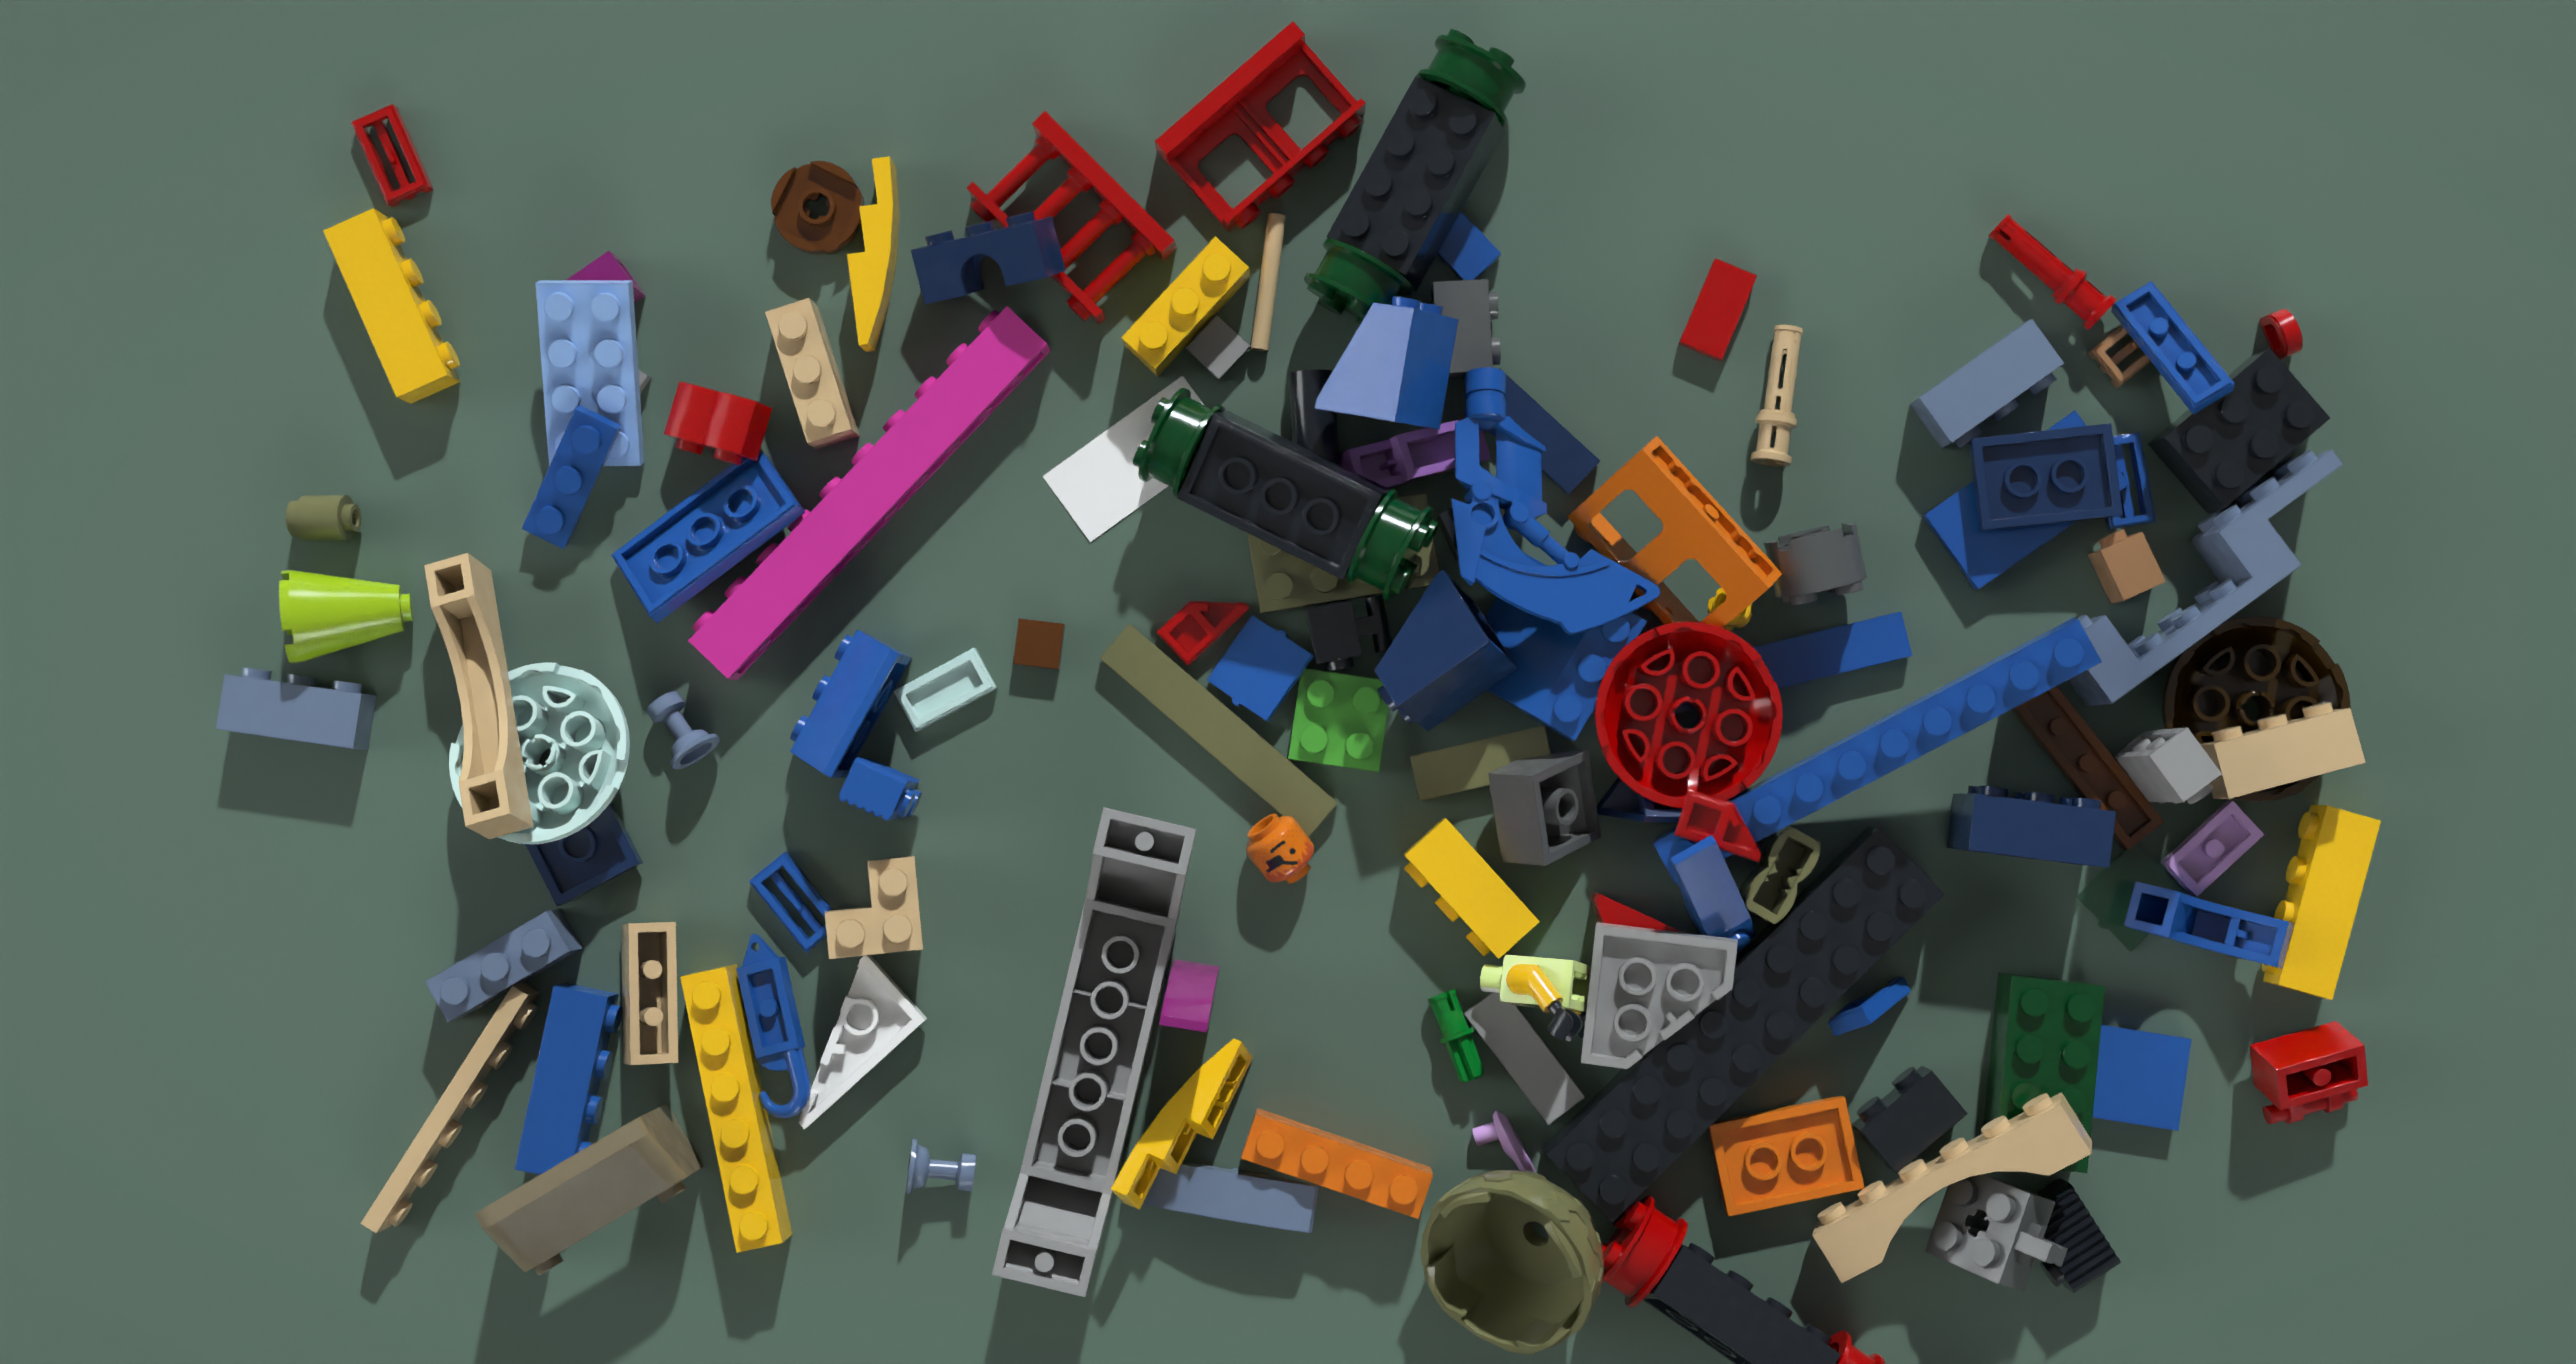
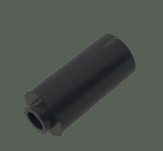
M1312 369L1289 373L1292 442L1339 464L1337 412L1315 409L1316 399L1333 370Z

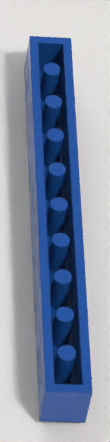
M2074 617L1740 792L1727 801L1736 804L1753 839L1757 842L2102 663L2080 621ZM1677 826L1658 835L1653 842L1675 884L1678 882L1670 858L1697 843L1674 835ZM1720 850L1724 859L1732 855V853Z

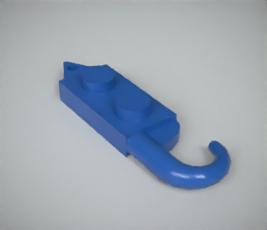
M751 934L742 967L736 968L755 1057L762 1066L769 1070H788L793 1089L792 1099L785 1105H777L772 1102L765 1091L759 1093V1099L762 1107L768 1114L777 1118H790L799 1114L804 1109L811 1095V1082L803 1047H805L786 957H778L758 934ZM757 943L759 944V950H758V951H757L756 948H755V946H756Z

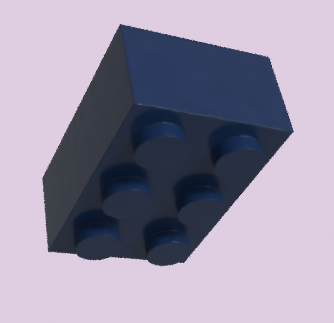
M1981 785L1968 786L1967 794H1953L1947 848L2110 868L2116 811L2101 810L2100 800L2060 797L2059 804H2054L2055 795L2014 791L2013 798H2007L2008 789Z

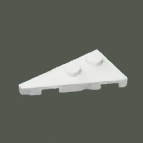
M865 955L859 961L857 966L859 968L848 996L845 997L839 1019L836 1026L833 1027L822 1055L819 1070L811 1087L810 1098L799 1118V1124L804 1130L927 1020L926 1016L871 955Z

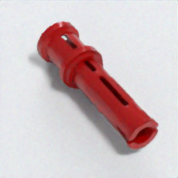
M2008 213L1988 237L1994 239L2053 290L2054 293L2051 295L2055 298L2053 301L2058 305L2064 303L2084 320L2083 327L2089 330L2117 299L2113 295L2106 297L2086 279L2087 273L2084 270L2080 271L2076 268L2073 271L2011 218L2012 216Z

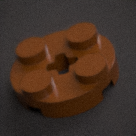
M826 161L810 162L811 164L790 169L779 179L771 197L772 214L780 234L790 245L805 253L832 255L840 252L844 246L856 237L862 226L859 206H864L865 202L864 196L855 181L844 169ZM821 196L827 198L828 214L826 216L820 215L818 219H811L812 212L806 207L807 203L810 200L817 202Z

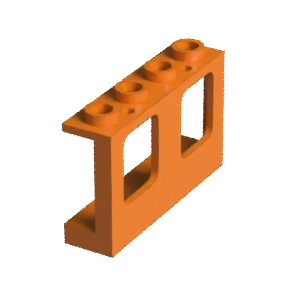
M1658 436L1644 446L1567 516L1574 524L1577 534L1584 541L1591 543L1601 555L1659 587L1660 595L1643 607L1653 611L1664 624L1689 621L1699 622L1663 582L1667 576L1688 559L1698 561L1726 593V600L1700 621L1721 628L1765 593L1782 575L1781 571ZM1624 490L1634 491L1663 524L1662 532L1638 553L1600 513ZM1635 588L1634 591L1637 598L1644 595L1641 589Z

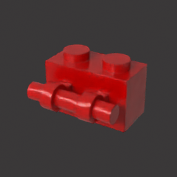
M2337 1021L2249 1045L2253 1084L2273 1103L2262 1109L2263 1116L2269 1125L2280 1121H2285L2287 1124L2301 1121L2304 1119L2305 1114L2323 1110L2326 1113L2340 1110L2343 1108L2344 1103L2358 1099V1088L2368 1086L2365 1045Z

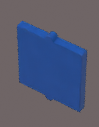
M1251 615L1207 681L1232 697V703L1235 706L1240 707L1243 705L1269 722L1314 656L1288 639L1286 631H1276L1254 615Z

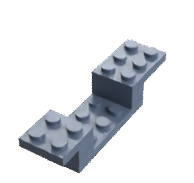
M2332 449L2316 455L2312 450H2309L2297 458L2295 455L2288 458L2271 471L2274 477L2261 485L2258 482L2253 484L2235 499L2238 505H2234L2224 512L2218 510L2197 525L2201 532L2189 541L2220 581V584L2218 581L2207 585L2194 595L2197 601L2196 604L2183 611L2181 608H2178L2157 622L2160 628L2158 632L2151 634L2147 638L2141 635L2127 644L2106 615L2089 618L2085 614L2078 618L2102 663L2067 680L2086 706L2113 704L2301 566V563L2268 519L2343 465Z

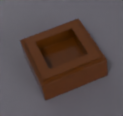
M1019 618L1013 664L1060 670L1065 624Z

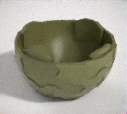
M1494 1170L1470 1177L1448 1191L1431 1208V1214L1422 1235L1421 1260L1429 1288L1437 1303L1450 1318L1456 1320L1477 1337L1505 1349L1506 1352L1535 1355V1352L1561 1344L1584 1327L1600 1295L1603 1282L1604 1257L1599 1233L1595 1231L1591 1222L1593 1219L1580 1200L1546 1180L1543 1175L1531 1171ZM1531 1221L1542 1224L1548 1232L1549 1238L1536 1234L1532 1229Z

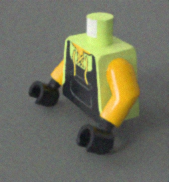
M1505 955L1503 966L1484 964L1480 976V987L1483 992L1500 993L1501 1002L1516 1006L1541 1008L1544 1013H1553L1554 1017L1546 1027L1547 1030L1557 1039H1566L1571 1042L1579 1031L1582 1020L1585 1021L1591 966L1574 960ZM1585 1025L1578 1033L1581 1038L1584 1037Z

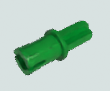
M1452 989L1438 994V996L1430 997L1427 1000L1432 1007L1442 1034L1439 1042L1440 1044H1446L1459 1081L1467 1083L1482 1077L1485 1070L1471 1036V1033L1475 1030L1473 1027H1468L1456 995V989Z

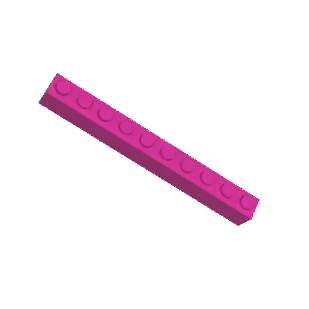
M1008 306L1001 313L997 310L992 311L981 322L977 329L981 334L969 346L963 343L951 353L946 360V364L949 367L938 379L931 376L918 388L914 394L918 400L906 412L900 409L889 418L883 426V430L886 433L874 446L871 443H867L855 454L851 460L854 467L842 479L836 476L827 483L819 494L822 498L821 502L811 512L805 509L803 515L789 524L787 529L791 533L779 546L774 542L758 556L756 563L759 567L747 579L741 576L728 587L724 593L727 600L716 612L712 609L708 610L695 622L692 629L696 633L688 641L726 678L737 681L1049 354L1051 350L1048 344Z

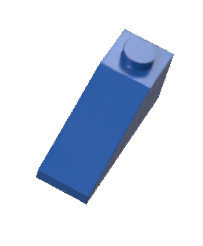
M1710 835L1670 859L1687 914L1700 935L1738 939L1737 952H1739L1756 935L1750 914L1714 837Z

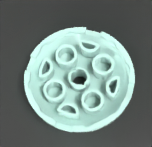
M535 663L508 672L533 827L498 838L519 844H544L557 841L580 831L593 822L608 807L617 794L625 777L630 753L629 729L622 707L613 693L601 681L583 670L560 666L557 663ZM463 724L456 744L451 743L449 754L452 788L461 807L458 781L464 752ZM547 749H551L550 755L545 761L546 765L539 764L542 753Z

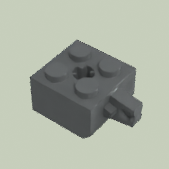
M1987 1173L1971 1176L1948 1185L1925 1252L1999 1285L2025 1291L2036 1258L2062 1267L2068 1248L2043 1238L2055 1205L2054 1200Z

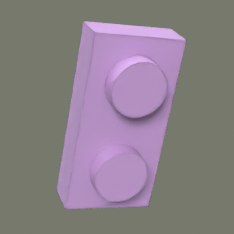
M2227 800L2160 863L2190 896L2197 897L2264 834L2233 800Z

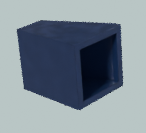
M1442 570L1435 575L1374 671L1383 684L1378 688V692L1387 706L1393 712L1398 710L1408 724L1415 721L1425 730L1429 731L1513 673L1518 667L1475 600Z

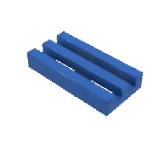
M2137 432L2113 436L2117 468L2128 483L2129 479L2126 472L2122 445L2129 444L2141 515L2134 516L2129 489L2130 485L2120 491L2123 518H2106L2107 530L2154 523L2156 518L2141 434Z
M784 852L748 882L807 953L827 938L826 925L823 926L778 870L782 866L787 870L824 917L825 911L833 910V908L791 856ZM770 877L815 932L813 936L809 938L764 883L766 879Z

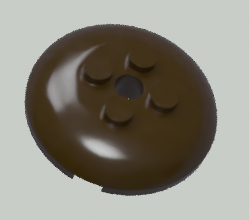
M2263 616L2241 617L2223 622L2177 657L2164 687L2162 700L2163 724L2165 729L2189 728L2200 744L2214 741L2213 732L2241 726L2242 733L2259 729L2258 720L2286 714L2288 721L2304 717L2303 708L2331 702L2333 709H2351L2350 695L2347 682L2339 664L2333 662L2328 653L2319 644L2320 640L2293 623L2277 618ZM2250 697L2259 706V713L2254 721L2249 720L2242 709V705ZM2320 775L2232 799L2253 802L2283 799L2303 791L2306 786L2315 781Z

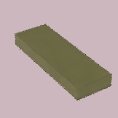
M1542 725L1409 757L1419 800L1423 801L1490 785L1488 773L1515 760L1549 755L1551 752L1545 726Z

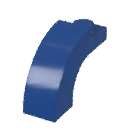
M2135 881L2124 926L2204 950L2282 969L2294 924L2209 902L2182 892Z

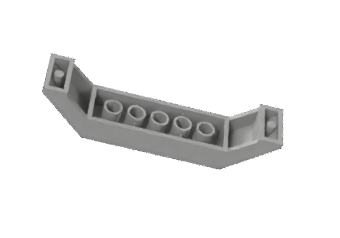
M1103 807L1092 853L1093 858L1085 903L1021 1171L1001 1234L992 1272L994 1276L1086 1297L1113 1196L1111 1187L1118 1176L1168 966L1197 829Z

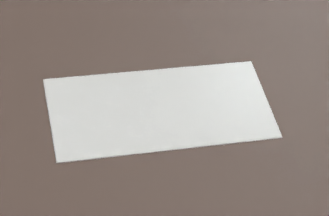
M1183 376L1043 476L1090 542L1168 487V485L1154 478L1148 482L1140 480L1138 476L1139 468L1133 465V458L1142 441H1148L1155 425L1151 423L1152 414L1161 398L1164 397L1170 400L1179 389L1186 388L1191 392V399L1203 404Z

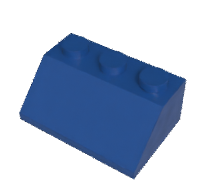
M856 630L853 637L846 635L842 640L834 657L839 661L831 677L824 675L812 696V699L817 701L809 717L803 715L798 720L790 736V739L795 742L790 752L830 778L847 777L854 760L860 754L912 659L860 630Z

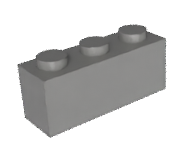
M2189 728L2144 731L2112 754L2113 758L2148 802H2159L2160 804L2173 802L2178 804L2187 801L2188 804H2193L2208 795L2213 790L2210 783L2222 775Z

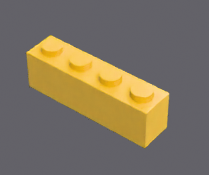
M372 208L323 230L396 398L412 404L461 382L455 368L460 366L458 356L448 341L443 343L437 329L438 326L442 325L441 318L430 300H424L419 285L424 283L422 275L415 262L411 258L406 259L400 245L405 243V237L397 221L393 217L388 218Z
M2310 805L2309 812L2304 813L2298 827V837L2301 838L2297 856L2290 860L2286 871V881L2289 883L2285 901L2282 900L2278 904L2274 918L2291 922L2294 926L2283 968L2280 969L2262 964V971L2265 972L2262 982L2314 997L2333 1000L2381 820L2328 805Z

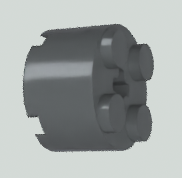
M1841 523V529L1830 531L1828 525L1779 536L1780 546H1778L1776 541H1765L1766 556L1782 573L1773 584L1775 597H1782V601L1790 602V605H1800L1818 600L1817 592L1827 590L1828 592H1835L1836 595H1844L1863 590L1862 580L1867 578L1856 523Z

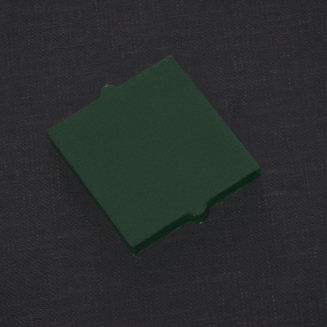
M2137 843L2131 849L2123 850L2110 863V868H2105L2076 897L2099 920L2098 926L2100 928L2108 929L2128 951L2132 952L2149 935L2124 926L2135 881L2184 894L2187 893L2165 872L2164 866L2160 863L2157 864Z

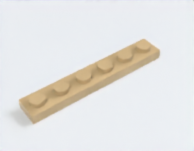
M526 983L513 985L360 1224L374 1233H378L392 1225L394 1227L399 1226L405 1219L413 1203L408 1201L416 1186L422 1188L429 1181L438 1166L433 1160L442 1146L448 1148L463 1127L458 1122L467 1107L470 1109L474 1108L485 1094L488 1085L483 1083L490 1070L492 1067L496 1070L500 1068L511 1053L513 1046L508 1043L517 1028L523 1030L534 1017L538 1007L533 1003L538 997L539 991Z

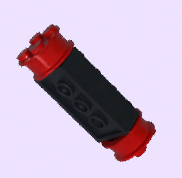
M1650 1195L1638 1201L1634 1206L1631 1204L1613 1222V1226L1617 1229L1608 1243L1601 1242L1604 1257L1603 1282L1605 1281L1624 1294V1302L1628 1307H1635L1642 1300L1734 1364H1885L1884 1358L1879 1354L1874 1353L1868 1356L1852 1345L1851 1335L1846 1331H1839L1829 1337L1812 1325L1807 1324L1804 1328L1789 1319L1793 1312L1785 1305L1771 1297H1768L1765 1301L1750 1292L1754 1286L1750 1281L1732 1270H1729L1726 1274L1711 1265L1715 1258L1701 1247L1690 1243L1688 1247L1683 1245L1682 1242L1687 1232L1688 1222L1683 1218L1674 1221L1654 1207L1655 1199Z

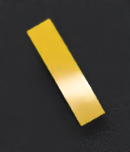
M890 156L872 159L877 204L859 206L865 252L847 254L858 343L865 352L875 351L889 307L897 263L900 213L897 169Z
M1233 1038L1203 1064L1166 1103L1137 1142L1111 1187V1190L1124 1204L1140 1210L1160 1168L1177 1175L1197 1133L1213 1140L1253 1059L1242 1041Z

